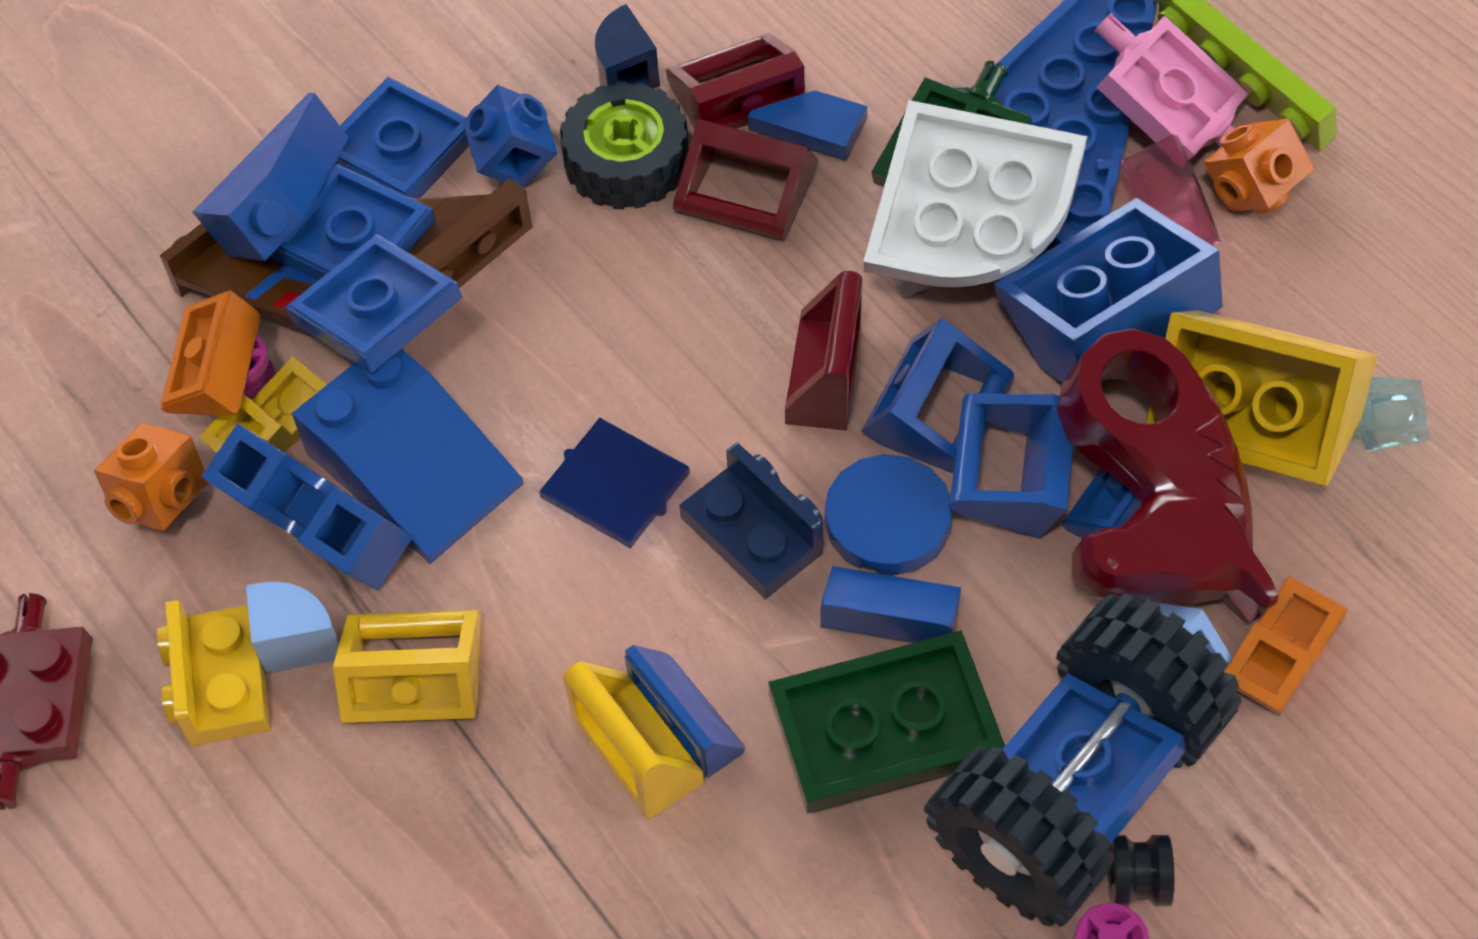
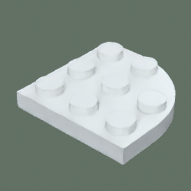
M909 100L863 261L864 272L930 286L967 287L988 283L1018 271L1041 254L1060 231L1073 200L1086 149L1087 136Z

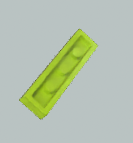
M1158 0L1160 11L1158 20L1160 21L1166 16L1249 93L1245 99L1252 105L1260 107L1263 104L1277 116L1278 120L1289 118L1300 141L1305 139L1319 152L1337 137L1336 107L1206 0Z

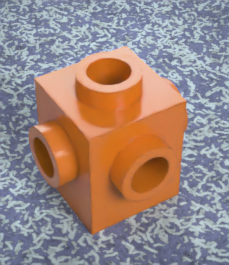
M1289 118L1249 123L1231 130L1221 138L1220 143L1222 147L1203 162L1214 182L1217 195L1225 203L1229 212L1256 210L1257 213L1270 212L1283 205L1290 197L1288 192L1314 170Z
M143 422L121 441L94 469L105 495V505L115 518L126 524L135 523L162 532L209 483L201 477L205 470L191 435Z

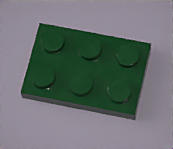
M962 630L768 682L769 696L807 813L949 775L971 750L974 751L976 747L984 746L988 751L992 747L999 749L1005 747Z

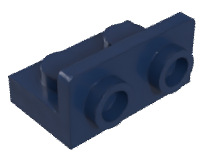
M736 442L726 450L727 468L679 504L680 517L766 600L823 554V518L818 508L809 498L802 494L795 496L780 482L776 470L765 457L760 454L752 456Z

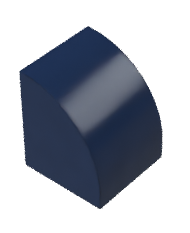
M624 4L612 11L602 21L596 32L595 51L600 86L616 85V82H627V84H637L638 82L648 84V87L653 89L660 86L657 47L628 5Z

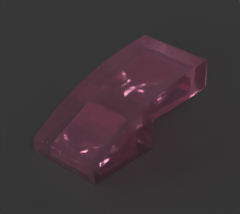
M1172 134L1120 161L1136 198L1212 246L1221 242L1203 191L1178 135Z

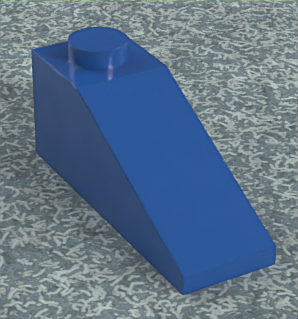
M308 93L192 213L228 256L266 261L304 221L349 137L316 93Z

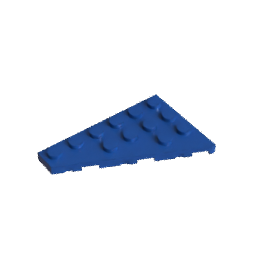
M1064 0L999 61L1008 70L1007 77L1004 78L994 96L1002 105L1031 116L1032 125L1087 136L1086 149L1068 215L1060 231L1046 247L1048 250L1111 213L1130 129L1131 119L1096 88L1114 69L1116 58L1120 54L1094 31L1110 13L1135 36L1150 31L1153 26L1158 0Z

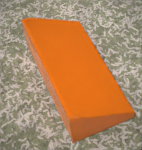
M231 290L185 307L161 400V410L172 414L216 416L237 414L260 323V313Z

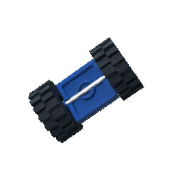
M1125 593L1120 599L1116 594L1107 595L1104 600H1101L1057 652L1056 659L1061 662L1057 666L1059 676L1063 679L1003 749L992 747L988 751L984 746L976 747L974 751L971 750L931 796L924 807V812L929 815L926 819L929 829L939 833L935 837L936 841L942 849L953 853L954 856L951 860L960 870L967 869L975 877L973 879L974 883L983 890L986 888L990 889L996 894V899L1007 908L1014 905L1021 916L1031 921L1037 917L1042 925L1051 927L1055 923L1059 927L1066 925L1112 868L1111 864L1114 862L1113 853L1109 852L1107 848L1170 770L1173 767L1181 768L1184 763L1188 767L1194 765L1239 711L1237 708L1241 704L1242 695L1235 692L1239 687L1236 676L1223 672L1228 665L1226 660L1220 653H1210L1205 647L1210 641L1199 631L1193 635L1183 627L1185 623L1183 618L1174 612L1169 617L1163 615L1160 610V604L1146 599L1140 605L1135 595Z

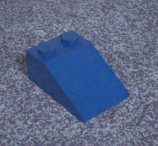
M400 349L372 374L353 363L291 413L306 454L361 503L412 535L413 538L408 545L430 564L523 485V479L453 398L428 370L403 349Z

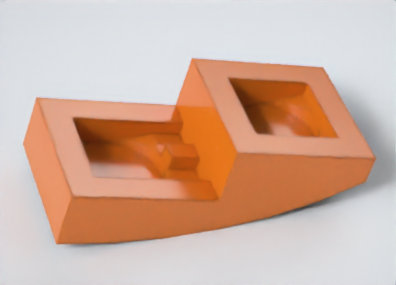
M1289 575L1278 591L1279 600L1277 604L1266 610L1259 623H1254L1224 671L1236 676L1239 687L1236 689L1237 691L1279 716L1319 660L1348 611V608Z

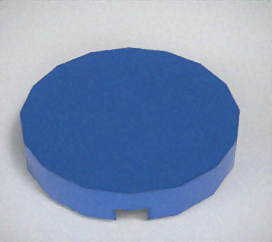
M882 454L860 459L841 471L828 489L824 523L830 543L846 562L858 568L862 564L868 568L876 569L878 574L892 576L918 570L939 555L945 545L946 538L950 534L952 510L949 508L950 495L946 484L930 467L910 457Z

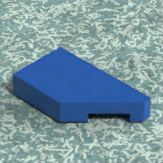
M813 90L751 110L748 115V130L846 160L867 121V106Z

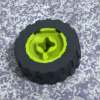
M616 82V85L607 87L603 85L595 88V91L588 95L586 93L577 99L578 102L573 107H569L565 113V122H561L560 142L567 178L571 185L574 184L576 186L577 193L583 198L588 197L592 199L594 204L599 206L608 205L613 206V209L624 210V207H635L636 209L646 207L647 203L653 201L657 203L664 199L668 192L671 190L675 191L678 187L689 150L687 120L685 114H681L680 105L675 99L671 100L667 97L666 92L659 88L656 90L650 88L648 84Z

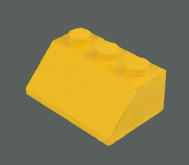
M1200 310L1171 313L1165 338L1187 357L1215 396L1238 448L1242 463L1323 486L1329 485L1362 418L1377 354ZM1151 403L1146 424L1156 423L1154 408Z

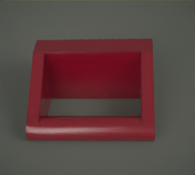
M771 33L666 69L668 82L694 129L698 119L738 129L748 125V115L751 110L805 93L804 64L794 49ZM764 58L766 59V61L718 77L716 79L701 84L698 82L713 77L715 75L730 71L732 69L747 65L749 63Z
M698 119L674 197L673 210L785 240L812 182L818 159L808 147ZM714 156L788 175L777 214L697 193Z
M843 271L838 274L801 310L785 405V424L847 431L862 327L863 279L857 272Z

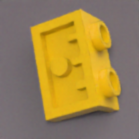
M180 600L166 602L167 626L158 627L157 640L162 662L165 666L170 665L171 684L163 685L161 690L163 709L168 724H178L191 747L271 731L265 671L251 643L248 604L188 616Z

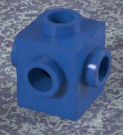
M496 85L463 120L477 173L505 182L510 178L524 188L558 154L547 121V112L542 102H539L529 94H520Z

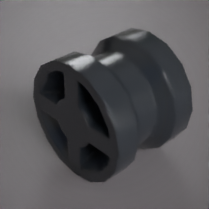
M1118 835L1107 848L1109 852L1113 853L1114 862L1111 864L1112 868L1107 873L1110 902L1129 906L1134 899H1148L1155 906H1171L1174 898L1175 873L1173 849L1169 835H1151L1146 842H1132L1126 835Z

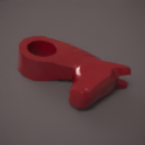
M1134 328L1103 334L1083 353L1063 380L1057 413L1067 440L1089 461L1110 473L1128 487L1142 504L1130 519L1121 526L1103 528L1087 534L1076 545L1072 552V577L1075 583L1088 595L1100 598L1116 594L1120 599L1125 593L1135 595L1137 600L1148 599L1174 605H1188L1221 599L1246 623L1260 618L1261 614L1257 604L1264 609L1277 604L1279 600L1278 592L1270 575L1253 552L1252 506L1246 475L1238 448L1215 396L1187 357L1166 338ZM1121 379L1134 384L1146 394L1154 408L1156 423L1139 424L1123 418L1111 408L1103 395L1101 380Z

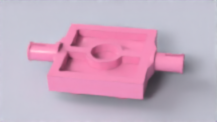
M1110 13L1094 32L1102 37L1120 55L1116 58L1114 69L1096 88L1182 167L1200 148L1211 145L1213 142L1222 147L1220 140L1228 132L1235 129L1231 125L1234 120L1235 110L1249 93L1166 16L1150 31L1135 36Z

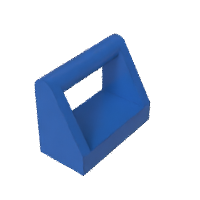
M941 318L911 339L861 431L881 446L953 473L958 433L951 444L916 418L941 369L945 368L982 382L983 385L979 393L997 394L1007 393L1014 379V373L944 318ZM985 422L984 436L990 426V423Z
M970 393L963 397L949 501L950 510L1038 539L1067 511L1073 445L1067 440L1057 413L1058 395ZM985 422L1027 435L1021 491L977 490Z

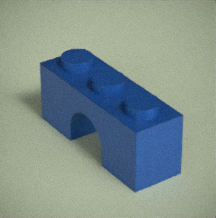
M239 423L236 424L201 476L248 509L263 516L298 539L297 542L345 574L377 591L413 538L412 535Z

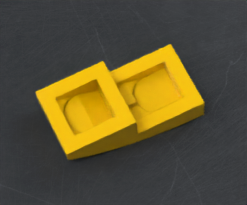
M292 356L252 400L243 393L237 414L217 416L198 438L217 453L236 424L239 423L284 452L301 439L291 413L327 384Z

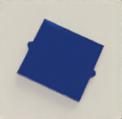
M599 417L574 449L570 448L564 451L563 463L540 489L539 493L542 499L631 549L654 518L666 514V503L690 474V469L686 464Z

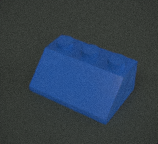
M1138 198L1133 199L1045 252L1018 271L994 283L998 298L1040 367L1061 383L1083 353L1103 334L1134 328L1165 338L1171 313L1191 310L1214 313L1223 307L1219 250Z

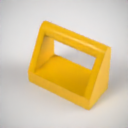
M453 610L348 614L333 664L341 723L475 718L479 684L480 611ZM460 636L458 648L363 651V640Z
M584 661L577 662L568 668L563 675L573 722L647 820H650L704 783L702 770L626 672Z

